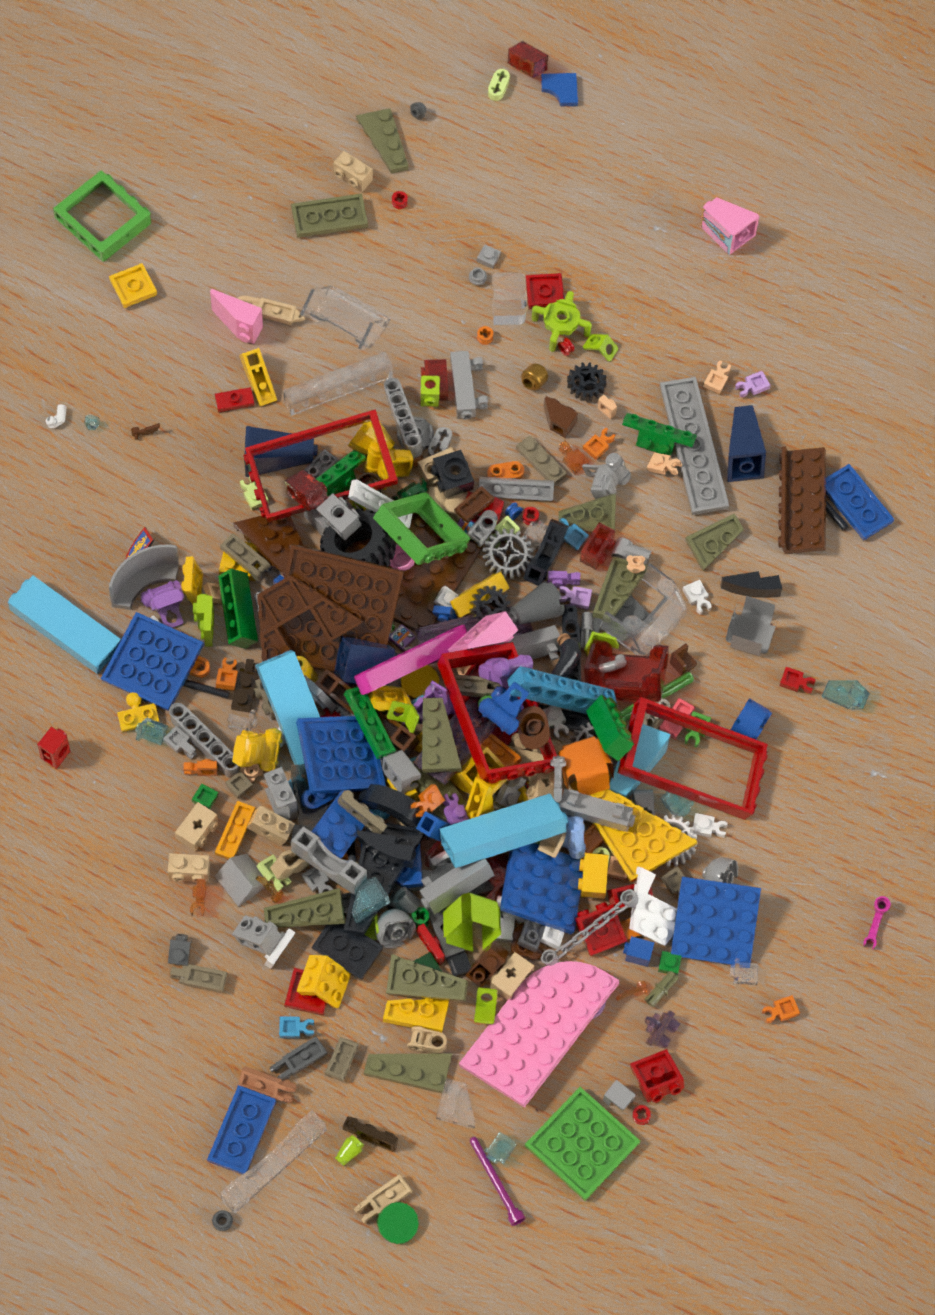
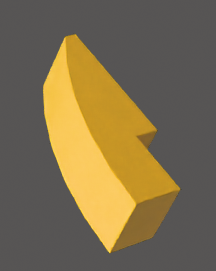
M501 572L492 574L450 601L458 618L470 613L469 609L473 608V605L469 604V602L475 600L472 594H478L477 589H483L484 586H489V588L496 586V590L503 589L502 593L509 589ZM487 594L481 598L482 601L485 599V596H487Z

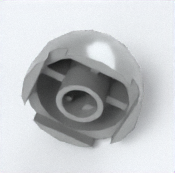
M716 858L703 870V878L705 880L732 883L734 877L738 878V862L731 858Z
M391 909L382 913L378 918L379 933L376 937L385 948H397L405 944L402 941L407 937L409 939L413 937L416 925L406 912L400 909Z

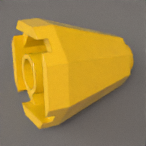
M371 421L363 423L347 445L348 447L368 454L370 443L376 440ZM380 422L388 450H395L393 448L395 442Z

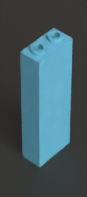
M34 575L30 579H26L22 583L20 590L17 593H13L8 600L11 612L97 675L109 663L121 641L119 637Z
M290 650L256 664L255 667L296 770L299 774L307 776L296 721L298 718H317L320 715L295 652Z
M549 793L441 828V844L454 867L458 868L565 833L568 819L565 812H561L559 803Z

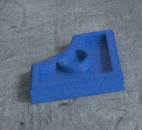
M576 73L541 74L542 92L554 95L559 101L560 106H578Z

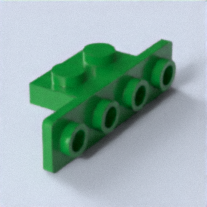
M626 413L622 422L623 426L639 430L635 446L671 456L675 442L693 447L697 435L690 431H683L671 425H664L655 420L639 417L636 414Z
M356 450L351 451L300 491L301 495L310 501H314L322 494L324 497H328L332 494L350 490L351 482L356 479L354 469L366 461V456Z

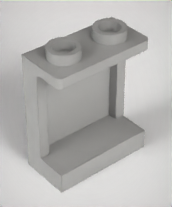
M282 767L265 773L264 778L268 785V788H265V793L274 813L289 821L297 819V801Z

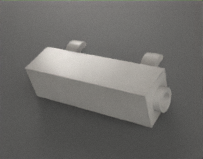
M469 351L450 352L457 419L464 420L476 417V408H488L487 396L474 397L471 370H483L482 357L470 359Z
M555 625L514 636L511 641L507 642L514 643L518 656L521 654L529 655L532 659L549 655L551 661L559 659L557 652H560V645L557 643V638L560 634Z
M564 789L562 800L559 804L561 812H565L566 815L581 817L583 820L628 832L629 826L633 827L636 817L633 815V808L585 795L575 790Z
M482 859L454 868L433 882L427 876L421 880L425 885L420 890L423 897L421 902L426 910L430 908L436 914L452 904L463 893H469L495 875L486 859Z

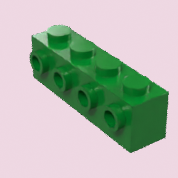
M231 568L218 576L228 644L246 649L258 642L248 573Z
M601 694L586 712L604 752L619 761L634 745L631 739L632 734L627 730V724L622 719V713L617 709L615 700L611 697L606 698Z

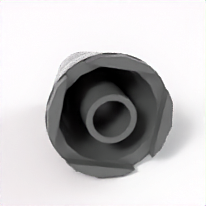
M545 581L512 606L509 617L517 625L558 618L564 613V604L560 606L559 600L562 598L553 583Z

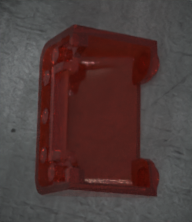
M593 640L584 666L585 683L614 690L616 701L636 702L641 697L657 703L661 700L668 664L669 646H653L650 650V656L623 654L626 658L625 660H627L625 667L605 673L600 671L599 665L615 660L618 654L613 653V648L607 641Z

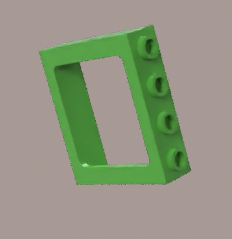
M102 170L53 208L55 219L102 262L106 261L151 224L150 211L146 207H142L134 196L127 194L122 185L116 184L112 176L106 175ZM103 184L136 215L108 238L100 242L75 220L68 211Z
M427 492L384 503L373 517L417 565L430 563L436 559L440 560L446 556L450 557L456 553H462L466 550L467 543L471 539ZM412 513L419 514L446 543L427 548L398 517Z

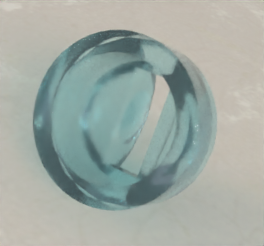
M92 415L85 416V427L88 430L97 429L100 418Z

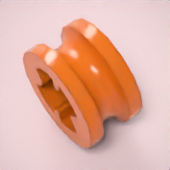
M488 326L480 327L477 331L478 342L482 345L490 344L493 341V330ZM483 333H486L488 338H484Z

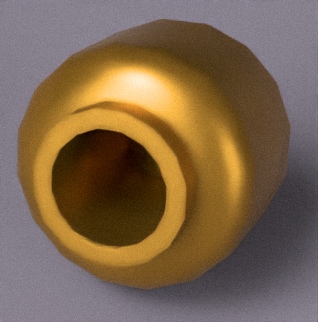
M537 363L529 365L521 374L522 384L529 390L536 391L540 389L548 380L546 368Z

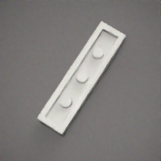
M357 479L351 482L348 498L373 512H377L382 504L394 501ZM412 514L398 517L407 528H410Z

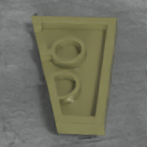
M613 493L560 510L558 521L564 518L568 521L570 527L572 524H576L583 531H615L616 494Z
M734 513L687 536L685 540L701 569L704 571L744 529Z

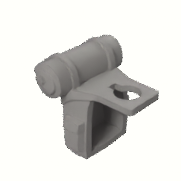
M618 453L609 454L605 460L606 464H583L582 468L586 475L595 477L591 487L594 499L613 493L616 494V486L618 484L625 485L631 479V472L626 468L624 459Z

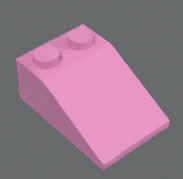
M211 289L212 311L242 342L254 344L263 328L262 308Z
M506 611L487 615L454 643L448 651L455 652L491 644L498 645L501 642L507 643L514 638L513 634L518 629Z

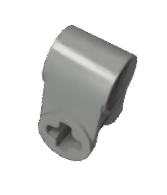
M492 510L483 512L466 534L478 544V547L484 544L490 533L494 530L498 521L497 514ZM489 518L493 523L487 524L484 519Z

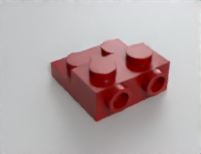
M603 902L595 906L596 910L589 912L588 909L578 912V917L575 918L578 931L580 932L587 928L597 918L611 910L614 905H607V902ZM618 915L614 916L608 923L594 931L584 940L589 956L627 942ZM602 918L597 923H599V925L605 921L604 918Z
M667 1049L630 1063V1068L639 1083V1088L647 1103L650 1101L654 1103L659 1102L663 1099V1096L668 1094L677 1095L684 1088V1079Z

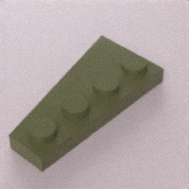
M391 109L356 115L357 122L363 127V131L372 141L374 148L380 153L381 159L391 174L409 170Z
M613 556L593 611V617L611 622L646 575L649 565H645V570L640 573H632L627 569L628 561L626 559Z
M423 698V773L462 772L443 698Z
M338 888L264 908L265 923L269 921L277 927L345 924L342 892Z
M393 954L391 955L386 994L466 1001L467 980L434 970Z
M452 1053L369 1054L364 1075L443 1094Z

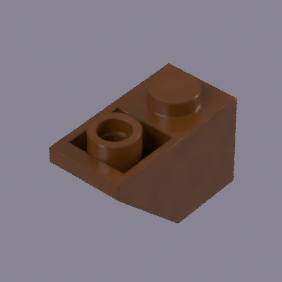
M548 396L544 398V411L550 430L566 438L577 423L578 413L573 408L564 406L555 398Z
M494 940L479 955L465 976L482 988L506 961L509 952Z

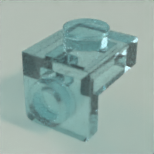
M147 717L137 724L135 740L140 741L144 738L161 745L168 726Z
M666 792L660 798L670 813L675 816H686L694 805L693 801H688L686 798L670 792Z
M499 1132L489 1148L486 1147L484 1149L488 1153L486 1158L495 1164L498 1161L504 1164L517 1146V1143Z

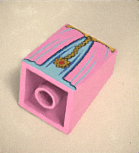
M715 198L703 206L700 227L730 255L756 236L759 215L722 199Z

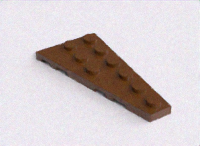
M262 516L233 522L234 528L240 531L248 542L250 541L256 547V550L273 567L280 571L281 576L284 578L291 545L304 546L291 516L267 523L266 517L262 518Z

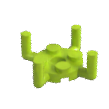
M572 291L567 292L565 300H557V302L548 304L546 308L540 306H533L532 321H538L539 314L544 315L545 328L552 332L549 343V350L551 352L556 351L559 335H571L578 326L584 327L583 335L585 337L591 335L592 324L590 321L580 319V312L573 303L574 293ZM559 314H564L567 318L564 320H560L557 318V316Z

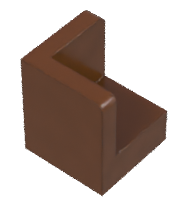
M686 643L674 651L670 659V664L680 675L689 672L697 666V662L687 652L689 646Z

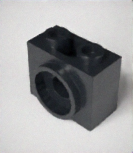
M462 450L433 458V465L430 466L433 477H437L439 492H443L445 499L474 490V479ZM452 472H458L459 474H458V475H453V474H451V473H452Z

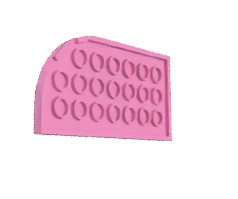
M574 961L559 962L535 971L520 984L513 993L512 998L508 999L495 1016L494 1024L487 1026L459 1062L460 1067L525 1108L619 985V980L593 965Z

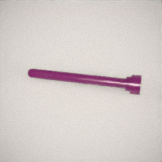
M471 1137L470 1144L508 1210V1221L511 1226L520 1224L526 1219L522 1210L515 1208L478 1139Z

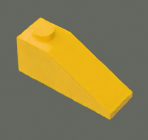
M257 348L240 354L244 371L259 406L277 401L260 349Z
M478 776L475 777L465 808L469 819L494 811L492 787Z

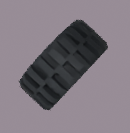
M356 509L360 516L358 519L361 526L346 540L330 526L324 529L320 539V551L386 567L391 564L390 560L394 558L396 543L373 519L376 512L372 510ZM361 539H371L363 549L357 552L346 553L347 548L352 543Z

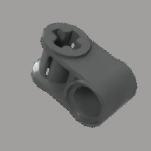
M653 789L633 790V804L639 805L645 811L655 816Z
M394 886L389 899L385 900L383 904L389 910L400 909L406 913H413L419 907L420 899L406 887Z

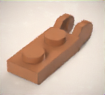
M246 1066L242 1068L238 1083L239 1086L287 1103L293 1102L294 1098L288 1092L296 1090V1084L288 1080L282 1081V1079Z

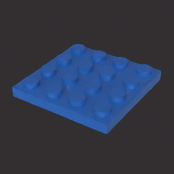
M136 612L106 667L101 680L127 693L135 692L141 699L169 711L205 644L196 638Z
M355 716L298 718L296 724L310 794L340 793V791L346 790L359 792L368 790L370 784L386 786L381 761L376 759Z
M536 843L510 850L500 911L568 934L574 933L575 918L577 917L581 890H578L579 878H583V871H579L580 859H574L562 852H558L556 858L539 851V844Z
M682 876L671 954L682 955L681 957L750 967L761 888Z

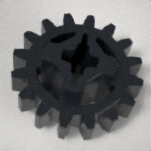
M583 362L581 367L575 365L574 370L570 369L567 376V388H571L570 394L576 393V399L581 396L583 401L587 397L592 401L593 396L598 399L599 394L604 393L607 385V376L603 375L604 370H598L597 364L592 367L591 362L588 363V366H585Z
M484 586L483 589H477L478 594H472L475 600L469 602V604L473 605V608L469 609V611L475 613L472 618H478L479 622L487 615L510 611L507 605L511 601L505 600L508 594L502 595L503 589L496 590V586H491L490 588L489 586ZM487 594V596H485V599L482 601L481 598ZM488 603H489V605L492 606V607H494V609H491L490 607H488V605H484V604H488Z

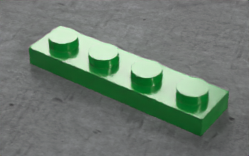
M358 687L346 690L344 696L376 759L396 752L368 695H361Z

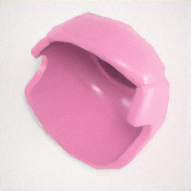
M396 544L393 560H390V566L403 571L409 570L415 562Z

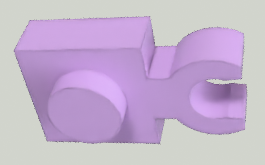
M763 371L747 376L745 382H738L735 389H744V391L740 392L739 396L745 397L750 391L753 395L770 389V384Z
M560 586L559 592L566 595L561 596L562 599L559 602L570 601V604H574L577 608L589 609L592 589L574 586L573 591H570L567 587Z

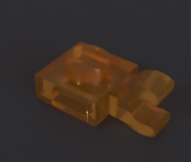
M566 440L559 444V451L565 456L563 463L574 475L583 469V464H589L588 459L578 448L573 451Z
M197 879V886H193V897L196 898V901L190 906L191 915H194L196 908L201 909V916L205 915V879Z

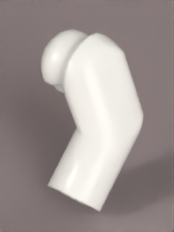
M65 405L57 406L56 416L47 417L46 424L48 427L56 428L65 422L67 409Z

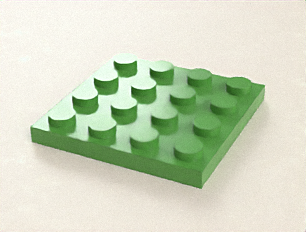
M579 1087L525 1143V1147L586 1201L641 1141L584 1089Z

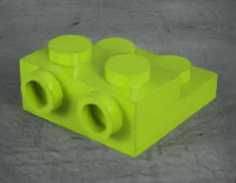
M199 594L197 595V603L193 602L194 622H198L201 640L205 641V647H213V596Z

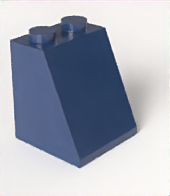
M341 636L334 673L344 682L356 683L355 675L395 657V649L390 645Z

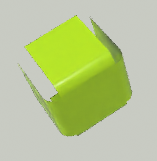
M463 893L443 911L444 938L446 937V943L473 951L472 925L474 921L482 924L484 950L501 935V918L498 902L472 893Z

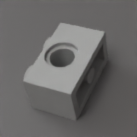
M332 494L316 510L320 517L346 540L361 526L358 519L360 516L353 508L350 510L346 507L348 504L342 497L337 498ZM339 514H344L342 517L337 518Z

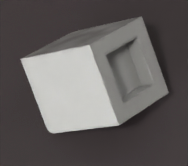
M616 1080L604 1094L603 1101L608 1105L613 1103L621 1110H624L629 1103H633L636 1095Z

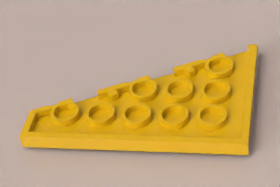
M577 780L570 784L571 790L578 791ZM607 789L589 795L633 808V815L636 817L633 827L629 826L628 832L593 823L631 883L637 880V867H642L651 872L697 845L695 838L689 837L681 832L680 829L672 827L668 822L656 815L650 814L644 808L633 804L632 801L620 794Z

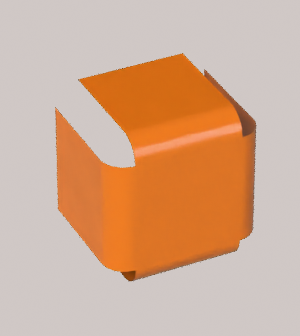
M593 736L562 746L558 756L565 757L566 766L562 767V778L568 790V778L572 774H575L579 793L591 795L610 789L608 768L614 780L613 764L609 755L604 752L599 739Z

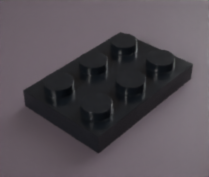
M345 924L326 925L311 947L312 950L320 955H327L351 975L362 981L384 947L366 935L345 933Z

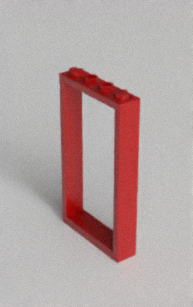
M376 409L246 447V454H243L246 465L250 464L252 470L248 473L251 483H256L257 489L254 490L257 501L261 500L263 506L259 507L262 518L266 517L267 523L316 509L328 497L270 513L253 456L370 421L388 479L368 484V486L379 490L398 484ZM350 490L334 495L337 498L342 497L346 500L349 499Z
M513 642L442 653L437 663L478 774L483 781L491 784L505 779L514 780L521 776L531 777L538 773H551L554 771V766H551V760H553L554 756H557L549 737L548 742L540 748L544 760L489 770L451 668L481 664L491 658H506L507 660L516 658L518 653ZM525 699L523 702L524 709L529 706L538 707L536 701Z
M643 697L634 703L628 731L632 734L631 739L634 745L620 759L618 774L744 820L755 813V808L757 807L755 801L761 789L759 783L764 775L763 764L768 757V744ZM645 713L754 753L742 806L633 767Z

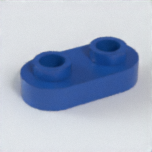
M307 789L301 796V802L304 807L315 809L334 799L338 793L310 794V789ZM309 796H312L313 799L311 803L308 801Z

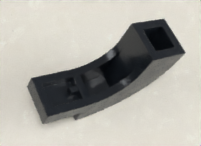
M554 519L550 520L542 543L534 558L529 562L523 580L537 586L545 582L548 577V571L552 570L564 545V539L569 528L568 525Z
M370 784L368 790H363L359 795V803L365 804L369 809L386 812L405 826H417L422 818L416 817L419 807H410L416 801L392 788Z

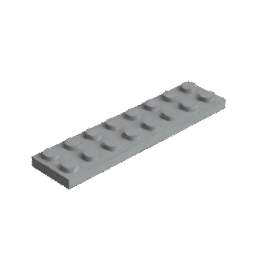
M696 377L661 382L659 387L669 425L697 435L693 447L676 442L674 445L677 458L682 463L680 469L692 515L729 509Z

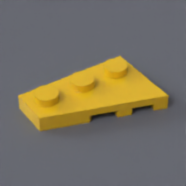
M429 998L421 1000H389L386 1003L383 1022L410 1028L417 1026L442 1033L449 1000Z

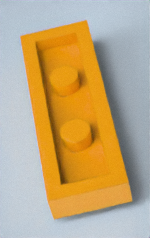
M240 801L236 802L215 850V855L225 859L236 856L246 834L250 819L256 810L255 807Z

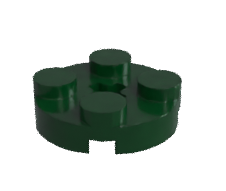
M424 478L419 479L421 483L416 484L414 481L398 491V497L393 495L392 499L395 501L424 493L428 490L426 487L428 484Z

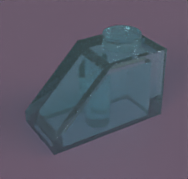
M829 680L821 697L847 709H863L870 693L857 680Z
M376 877L363 881L361 886L358 887L352 909L355 923L390 903L388 894Z

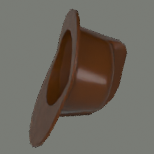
M529 706L523 709L517 717L519 721L517 728L519 739L525 748L531 750L539 749L548 742L550 737L547 716L541 708L536 706Z

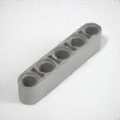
M389 378L384 382L385 395L405 450L411 451L413 458L419 457L423 452L421 437L401 383L397 378Z
M174 703L171 705L169 713L172 724L184 731L191 738V742L208 759L217 761L218 769L225 776L231 778L240 771V766L232 762L233 752L184 704ZM177 712L183 713L179 717L174 716V714ZM190 725L196 726L194 729L187 728ZM202 738L209 739L207 742H201L200 740ZM215 751L223 752L221 755L213 754ZM229 764L236 765L234 768L231 769L226 767Z

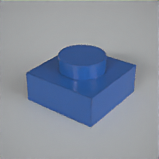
M434 605L432 612L438 617V621L442 623L457 621L458 616L452 607Z

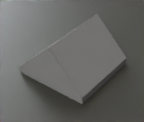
M247 854L229 858L215 875L217 881L238 907L270 885V882L265 879Z

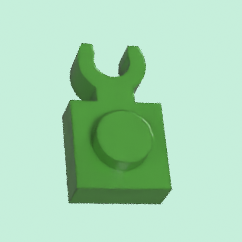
M692 712L691 716L707 722L711 721V717ZM686 728V731L690 733L685 737V744L688 743L689 739H694L696 741L694 747H698L700 742L699 736L704 737L705 735Z

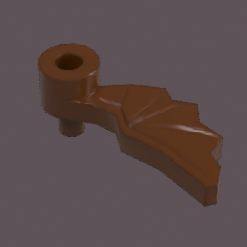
M160 423L141 430L138 427H133L131 429L132 436L135 437V440H138L140 434H153L160 428Z

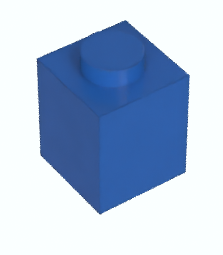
M425 811L416 829L433 839L441 841L440 829L451 824Z
M631 936L630 943L626 942L623 954H626L625 961L648 967L654 942Z

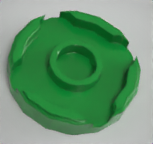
M393 1202L386 1205L380 1211L377 1219L380 1235L388 1242L395 1244L406 1243L411 1240L416 1234L419 1225L418 1215L415 1210L402 1202Z

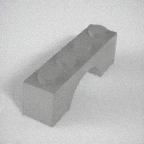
M302 827L291 840V851L352 894L355 895L367 881L366 869L353 860L347 861L335 856L323 845L318 836L305 827Z

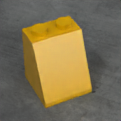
M481 746L489 770L505 767L487 746ZM468 748L459 757L462 772H445V774L457 788L470 794L475 777L480 776ZM508 779L500 780L492 784L488 782L487 784H489L492 787V795Z

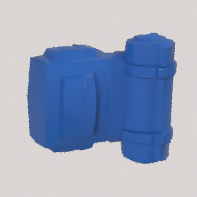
M513 682L508 689L503 686H497L491 693L492 699L488 697L482 700L478 711L483 714L484 718L487 717L500 727L502 732L510 735L517 731L519 721L516 718L524 709L523 702L528 697L529 692L517 682ZM519 690L522 697L518 699L516 696H512L511 691Z

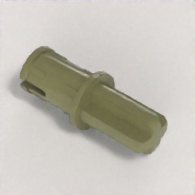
M668 972L659 984H655V988L650 994L644 998L646 1003H651L650 1006L654 1008L664 995H668V990L676 983L678 976L674 972Z

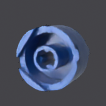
M749 698L730 730L757 739L772 712Z

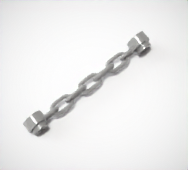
M631 889L625 890L621 894V901L615 907L601 915L591 925L577 933L571 940L555 951L552 949L544 951L541 961L546 966L558 963L559 959L569 950L583 942L589 935L608 923L618 913H621L628 907L636 906L638 904V895ZM623 903L625 906L620 909L619 906ZM604 918L605 921L599 925L597 922ZM582 934L584 937L578 941L576 938ZM561 950L563 953L558 956L557 952Z

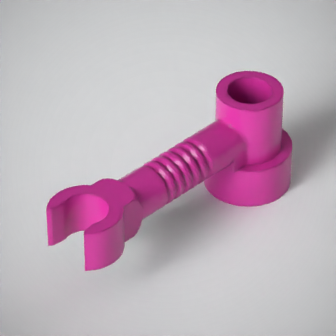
M885 896L878 897L874 902L875 915L868 937L863 941V947L868 940L873 942L872 950L877 944L876 935L882 916L889 910L891 905L890 900Z

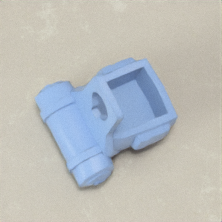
M567 816V834L561 847L568 848L572 858H583L586 850L583 818Z

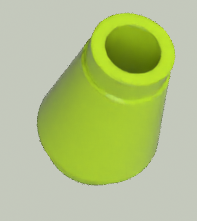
M351 1135L345 1139L335 1159L345 1166L346 1163L362 1151L361 1148L364 1144Z

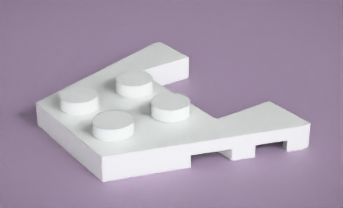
M637 867L636 874H638L634 892L638 895V904L632 907L629 929L665 946L674 934L677 908L648 894L656 874L642 867Z

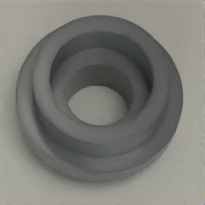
M414 102L410 106L413 117L417 119L425 117L427 109L422 102Z
M225 1210L216 1212L212 1218L214 1228L218 1231L230 1229L233 1224L232 1215ZM225 1218L227 1221L225 1224H220L219 1220Z

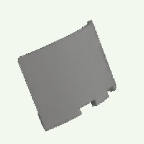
M156 545L147 547L132 554L122 562L109 583L112 607L131 610L137 596L148 585L176 581L180 566L177 546Z

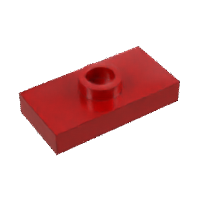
M251 387L215 393L218 413L255 406Z
M424 924L418 926V937L428 952H431L437 964L441 965L445 962V955L440 949L441 944L436 936L432 937Z

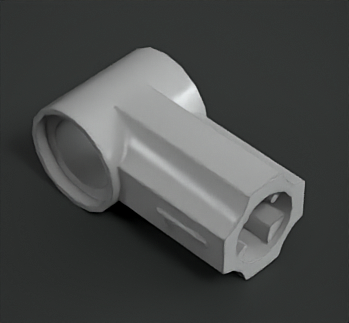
M618 538L611 557L626 559L629 555L645 557L644 564L647 565L652 551L635 546L626 538Z

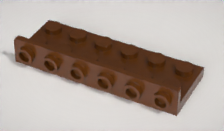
M786 446L782 447V453L779 454V462L782 464V470H779V479L782 481L781 486H779L781 503L778 504L779 513L781 514V519L778 520L779 531H781V536L778 537L779 548L782 547L785 554L825 551L826 449L821 447L788 451Z

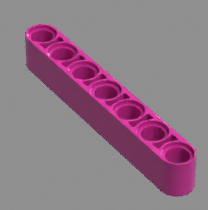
M460 625L355 675L354 679L361 695L372 692L440 659L442 653H448V649L468 632L466 626Z

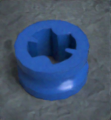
M514 502L505 510L504 514L510 516L509 518L513 521L520 516L523 508L518 507V503Z

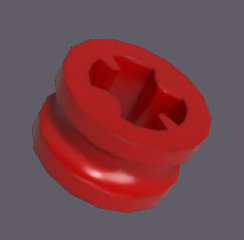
M403 191L394 192L392 195V206L396 209L405 208L408 203L407 194Z
M564 338L563 342L557 343L560 352L564 356H568L570 352L575 351L574 345L568 338Z
M535 507L525 508L522 513L523 522L528 526L537 524L539 511ZM529 513H530V515L534 514V518L531 519V517H530V518L528 519V518H527V514H529Z
M645 1105L636 1106L633 1110L634 1122L639 1125L647 1124L651 1119L650 1109ZM645 1111L646 1118L638 1119L637 1112Z

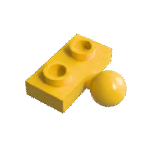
M135 692L129 693L126 697V703L132 709L117 712L122 732L160 723L155 704L139 707L141 697Z

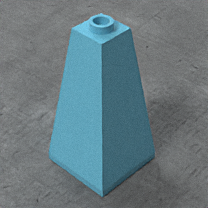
M642 724L633 767L650 773L666 753L670 734ZM619 760L614 771V780L612 778L610 781L609 790L628 799L641 782L618 774Z

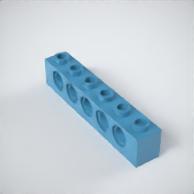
M522 666L507 679L509 687L513 682H517L529 692L526 698L528 700L587 714L586 710L601 694L606 698L611 697L617 703L614 690ZM519 690L511 691L512 696L522 697Z

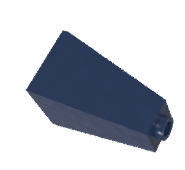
M753 405L735 407L728 455L727 482L764 478L766 450Z
M246 426L245 448L292 433ZM313 438L253 456L259 475L311 463L314 460V456L318 455V444H314ZM244 460L245 476L250 477L248 473L252 471L250 464L246 465Z

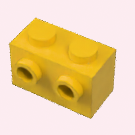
M585 853L584 859H580L579 871H583V878H579L578 890H582L581 897L605 899L609 855Z

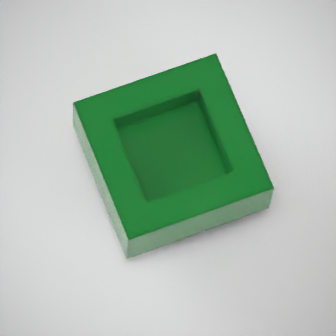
M201 783L192 798V802L195 804L198 802L210 809L219 796V792Z
M662 951L658 972L668 974L671 971L678 976L682 955Z

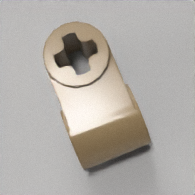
M417 1026L412 1027L411 1031L413 1033L407 1048L416 1052L430 1054L446 1052L447 1039L443 1033ZM440 1040L443 1044L436 1047L433 1045V1042Z

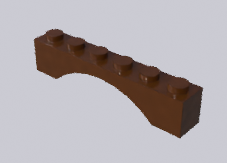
M326 669L315 684L328 697L354 715L344 696L345 691L352 688ZM375 709L393 746L409 756L420 740L395 720L388 719L386 714Z

